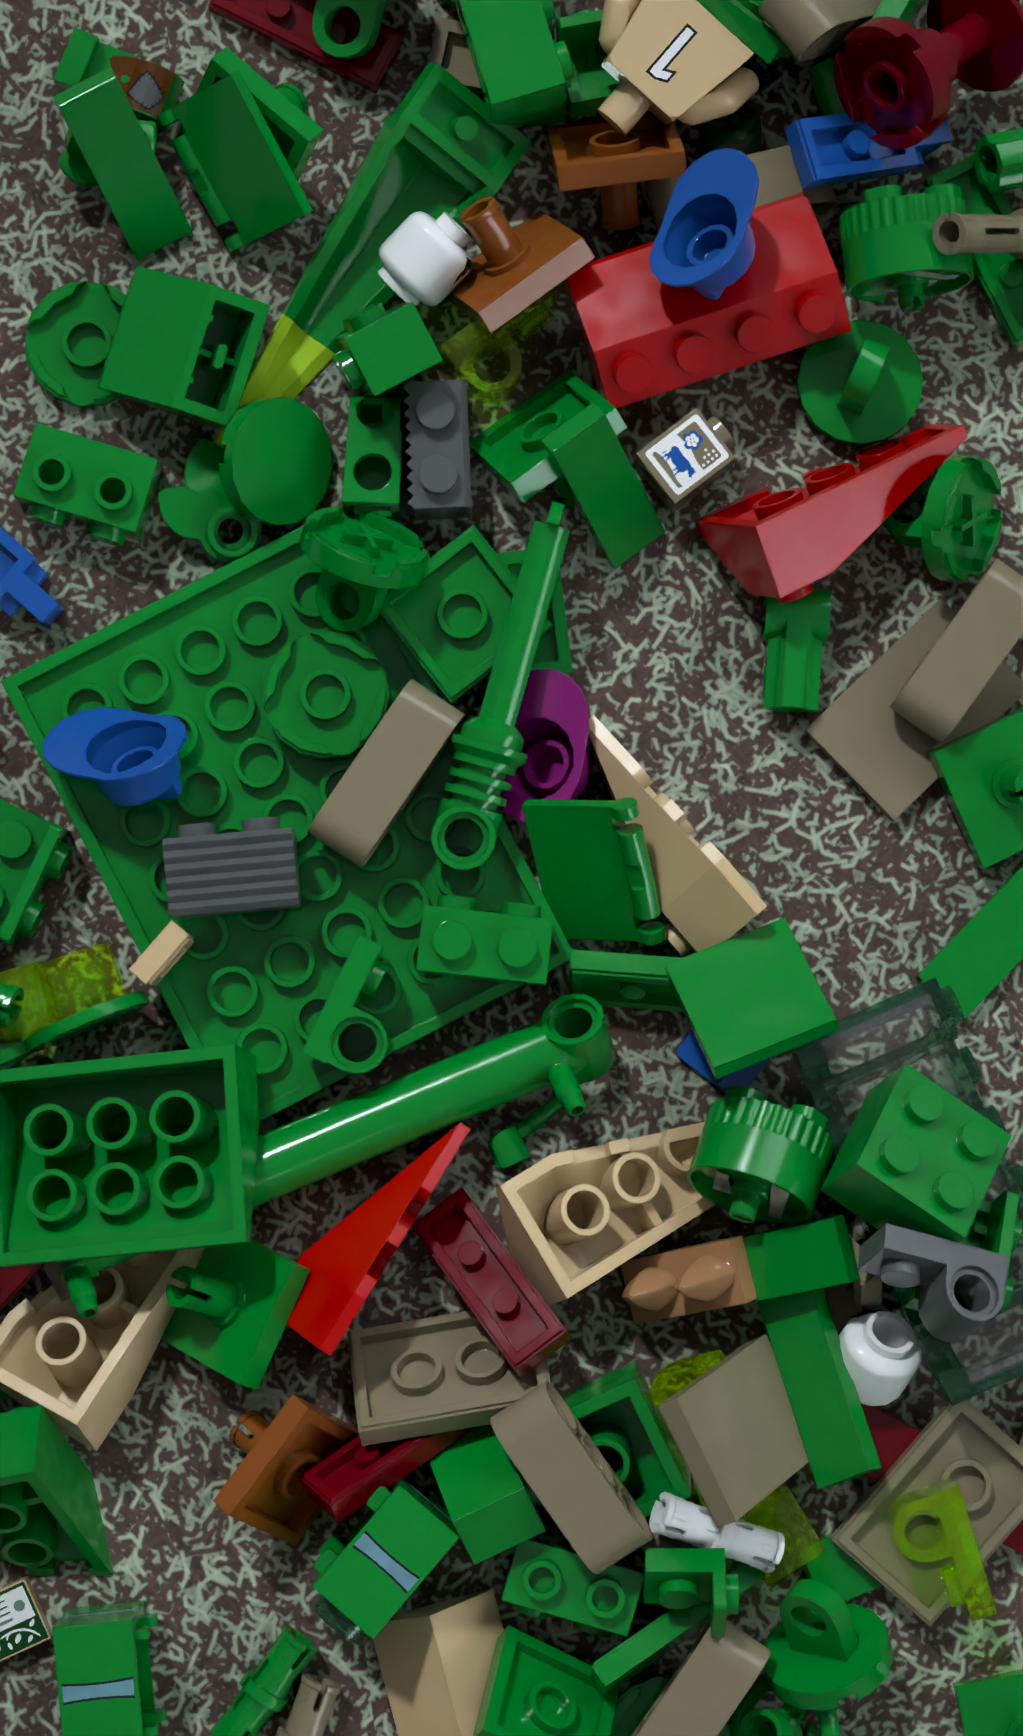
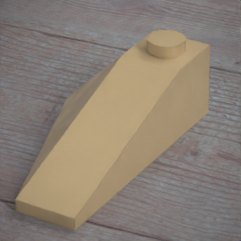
M594 715L590 717L587 742L611 800L630 797L637 801L639 815L635 819L621 822L623 826L630 823H638L643 827L661 909L660 916L667 923L664 925L667 936L665 941L683 958L691 953H696L728 940L765 909L767 905L711 841L708 843L703 841L699 844L691 834L694 832V829L686 819L685 813L671 798L669 799L663 793L659 795L654 793L649 787L652 784V780L645 770Z
M705 1122L672 1128L664 1132L610 1141L588 1148L553 1153L496 1187L508 1250L549 1306L570 1298L716 1205L696 1192L687 1181V1172Z
M205 1248L140 1254L100 1271L104 1284L95 1288L99 1310L94 1317L89 1319L78 1315L77 1308L72 1304L71 1298L61 1301L53 1285L49 1286L31 1302L27 1298L24 1299L7 1314L0 1325V1389L24 1407L42 1405L61 1432L97 1451L133 1397L176 1309L167 1300V1283L184 1289L188 1285L170 1277L172 1272L181 1266L195 1269Z

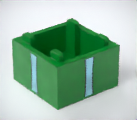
M406 1475L388 1489L385 1486H379L367 1500V1506L370 1509L343 1541L336 1535H331L319 1549L320 1556L314 1563V1568L318 1573L313 1588L372 1639L376 1637L460 1538L447 1508L409 1475Z
M145 1600L68 1608L52 1627L62 1736H159V1722L167 1720V1708H155L149 1650L150 1627L158 1625V1613L146 1614Z

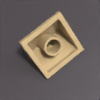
M493 1588L395 1614L373 1639L398 1736H473L496 1641L504 1631Z

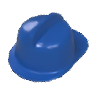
M730 148L711 151L694 161L680 176L671 194L660 231L654 241L649 257L651 272L662 284L675 288L688 286L697 290L707 299L717 300L721 297L724 289L740 279L751 266L756 252V244L749 221L757 199L759 178L755 164L744 152Z
M99 707L79 711L62 719L48 732L42 744L44 759L54 770L70 776L92 780L100 791L116 805L128 807L141 805L154 799L174 800L181 794L182 785L179 776L181 773V761L179 751L187 739L185 724L177 717L151 715L120 708Z

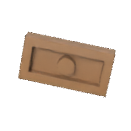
M742 1235L631 1258L620 1265L626 1286L622 1298L630 1304L635 1325L745 1304L757 1299Z

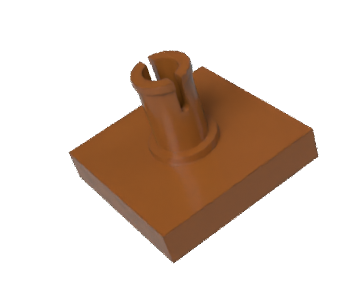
M653 113L644 114L627 135L617 131L605 119L546 126L548 151L559 192L600 187L603 214L601 218L602 226L608 230L632 229L642 223L641 214L639 213L637 182L680 177L687 170L685 149L674 121L666 125Z
M493 196L477 200L460 215L461 223L467 227L482 253L472 259L473 266L471 272L447 296L455 307L490 333L494 332L595 258L582 236L540 210L515 229H512Z
M292 1394L271 1423L257 1410L248 1411L237 1419L254 1436L252 1434L246 1435L238 1427L232 1426L229 1434L230 1442L236 1448H240L247 1456L213 1501L229 1516L296 1546L323 1510L306 1495L298 1477L358 1437L359 1432L354 1426Z

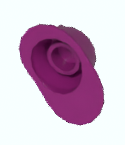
M554 669L530 671L515 723V728L520 731L525 740L521 753L527 754L529 757L526 764L516 769L515 776L506 775L505 782L512 784L510 792L502 790L500 797L508 801L506 808L499 807L506 815L525 822L522 804L526 799L575 800L585 789L591 775L592 759L587 746L589 734L588 704L582 689L569 675Z

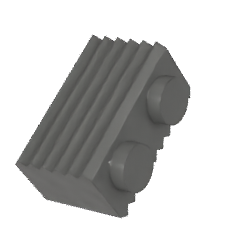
M410 381L403 387L409 515L415 520L472 518L467 381Z
M260 817L241 820L242 832L216 834L215 823H194L177 826V838L162 839L169 917L183 919L301 908L295 830L292 827L281 828L280 817Z

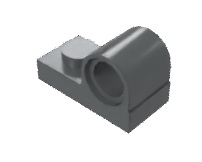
M888 1223L860 1246L858 1271L880 1276L881 1281L890 1286L901 1288L920 1287L918 1301L919 1317L924 1327L934 1337L944 1342H958L967 1338L992 1319L1002 1307L1005 1281L1007 1280V1255ZM954 1294L958 1295L964 1301L967 1309L963 1308L958 1303Z

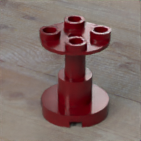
M929 0L927 7L928 28L917 30L904 20L882 16L873 18L850 31L843 39L847 40L845 49L836 54L833 65L836 91L845 112L854 123L863 119L870 128L877 133L869 138L879 145L891 149H906L931 136L945 121L950 104V85L955 78H958L973 89L984 92H996L1011 86L1023 74V10L1019 4L1020 0Z

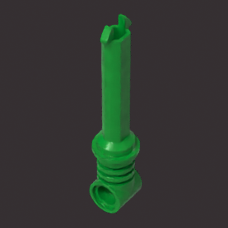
M552 501L546 523L534 520L479 717L474 716L462 723L460 734L451 733L449 739L454 749L452 759L460 761L458 768L450 767L448 775L454 776L455 781L454 784L445 783L444 790L451 792L449 799L441 798L432 828L431 842L434 852L439 859L454 869L469 870L480 866L490 857L503 819V815L496 813L498 806L506 808L508 801L500 796L502 790L510 792L512 784L505 782L506 775L515 776L516 769L526 764L529 755L521 753L525 740L520 731L515 728V723L570 530L559 527L565 505ZM461 818L470 819L480 827L483 835L479 850L466 857L451 853L444 840L447 827L453 821Z

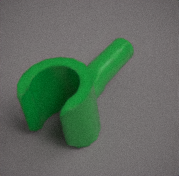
M556 1095L526 1119H522L517 1124L497 1132L490 1138L488 1149L498 1169L507 1168L530 1157L523 1137L534 1133L564 1109V1106L558 1102Z

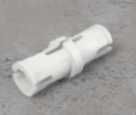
M666 1491L659 1495L660 1501L656 1500L653 1505L649 1527L651 1532L677 1539L697 1548H725L726 1558L740 1561L766 1573H772L775 1570L774 1564L779 1565L782 1559L785 1537L781 1532L756 1526L742 1519L718 1528L706 1506L686 1501V1499Z

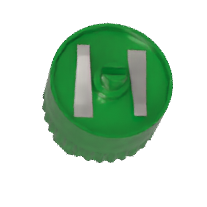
M953 183L938 184L924 189L923 193L903 195L901 186L884 185L865 190L863 192L864 203L852 204L842 208L839 226L846 294L848 297L860 301L879 302L886 301L885 293L898 291V303L901 311L905 312L911 308V311L914 312L924 308L925 297L937 296L958 290L974 280L971 253L943 254L937 250L932 238L933 226L940 215L944 213H949L950 215V212L967 214L965 200H962L961 187Z
M729 1086L726 1096L716 1099L711 1104L687 1172L688 1183L704 1198L729 1210L730 1217L744 1223L753 1224L755 1220L779 1225H796L808 1222L812 1216L835 1146L833 1144L834 1140L825 1131L828 1118L810 1106L796 1104L787 1109L779 1104L765 1101L766 1097L751 1087Z

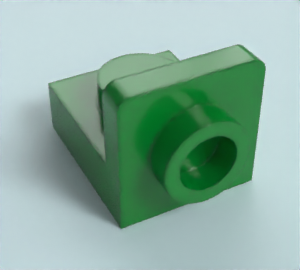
M645 1548L643 1573L644 1604H660L665 1608L676 1610L687 1609L695 1604H709L711 1638H724L727 1614H738L739 1612L738 1574H726L725 1548Z

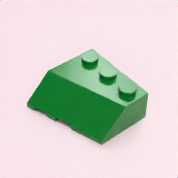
M42 1405L18 1407L9 1412L0 1413V1561H8L17 1566L28 1567L30 1576H55V1561H89L90 1576L113 1575L92 1473Z

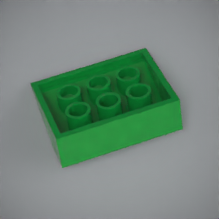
M235 1044L0 1070V1268L250 1243L259 1130L255 1055Z

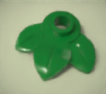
M202 438L196 442L187 457L184 470L185 486H174L159 491L157 493L159 509L164 522L177 535L198 539L205 552L212 558L221 562L231 563L258 548L262 537V526L260 522L244 518L229 502L219 475V463H224L225 450L212 441ZM229 518L235 520L240 526V536L233 543L223 542L218 535L220 523Z

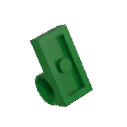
M358 935L302 1053L325 1064L329 1063L343 1071L354 1074L371 1072L378 1068L386 1059L390 1047L387 1030L374 1016L356 1008L361 995L371 999L374 998L387 972L389 964L379 960L384 950L382 945ZM352 1025H366L372 1029L376 1036L377 1045L375 1052L370 1058L362 1062L350 1061L341 1051V1036Z

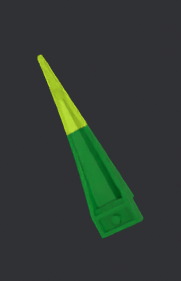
M438 63L427 64L394 114L387 116L248 376L238 410L255 399L285 397L294 400L332 359L331 356L340 351L334 338L347 332L342 320L374 303L384 305L395 294L378 274V271L384 266L379 257V248L412 213L419 211L429 214L435 220L446 212L462 227L463 224L459 218L463 211L477 200L494 196L530 145L531 141L512 125L492 124L486 103ZM225 429L219 430L213 443L218 446L221 445Z

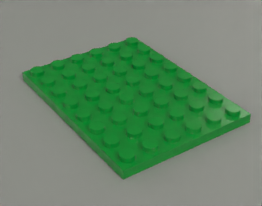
M343 511L342 517L347 518ZM304 525L1 680L141 955L171 920L177 922L194 937V943L157 986L189 1049L235 1044L255 1055L259 1122L354 1074L343 1071L329 1063L325 1064L302 1053V1050L358 935L382 945L384 950L379 960L389 964L374 998L371 999L361 995L356 1008L374 1016L384 1025L390 1042L387 1056L525 985L419 973L416 971L423 905L437 906L438 895L477 899L476 911L502 913L503 902L541 906L540 918L554 919L548 972L569 962L572 949L504 818L501 822L495 847L490 857L480 866L469 870L454 869L444 864L435 854L431 842L432 828L441 798L449 799L451 792L444 790L446 782L454 784L455 781L454 776L448 775L450 767L458 768L460 761L452 759L454 749L450 742L373 855L361 869L307 833L314 818L361 749L350 756L323 760L300 755L280 741L266 719L261 695L266 669L278 651L294 639L297 640L301 636L310 635L313 632L329 630L351 635L372 649L386 672L390 694L388 710L411 679H414L439 697L440 695L432 680L380 614L368 625L350 632L333 629L323 620L315 602L316 586L322 567L314 563L301 549L300 536ZM342 582L338 593L340 602L348 611L357 614L360 606L359 596L352 586ZM105 707L126 709L151 715L177 717L185 724L187 739L179 751L181 761V773L179 775L182 785L181 794L174 800L154 799L141 805L128 807L116 805L100 791L92 780L70 776L54 770L44 759L42 744L48 732L56 724L79 711ZM497 807L496 813L501 814L499 808ZM260 817H280L281 828L292 827L295 830L301 908L183 919L169 917L162 839L177 838V826L194 823H215L216 834L242 832L241 820ZM461 818L453 821L447 827L444 840L451 853L466 857L479 850L483 835L480 827L470 819ZM362 1024L352 1025L347 1028L340 1040V1047L344 1056L354 1062H362L370 1058L375 1052L377 1045L376 1036L372 1029Z

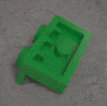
M0 799V941L16 946L21 936L31 939L37 930L46 909V904L38 901L48 878L55 881L61 878L69 863L74 847L65 843L70 833L69 830Z

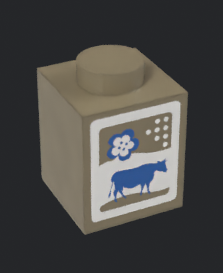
M696 407L637 452L634 466L669 511L673 513L732 468L736 457L730 450L736 444L729 431L718 418L712 416L706 420Z

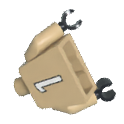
M697 0L604 1L598 40L607 56L601 66L620 84L597 111L611 126L623 135L628 134L647 110H650L666 125H669L675 119H679L681 122L693 126L733 114L751 97L764 91L780 77L778 69L769 76L762 74L756 66L758 55L744 45Z

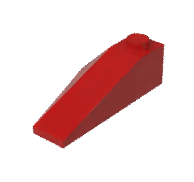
M929 424L860 451L856 454L858 467L854 468L851 463H843L824 469L822 467L801 474L806 485L802 489L791 488L769 494L768 489L765 488L731 502L694 520L698 533L748 594L774 597L778 603L794 601L813 591L812 582L833 573L968 436L964 425Z
M459 1122L300 1256L297 1263L311 1270L289 1317L288 1326L329 1356L332 1355L420 1210L471 1130L470 1127Z

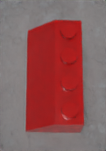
M804 192L753 209L749 221L756 244L753 262L746 273L734 284L726 287L721 297L717 300L707 299L697 290L688 286L675 288L662 284L651 272L649 257L654 241L589 262L565 279L591 374L597 391L614 407L619 408L852 331L837 269L809 199Z

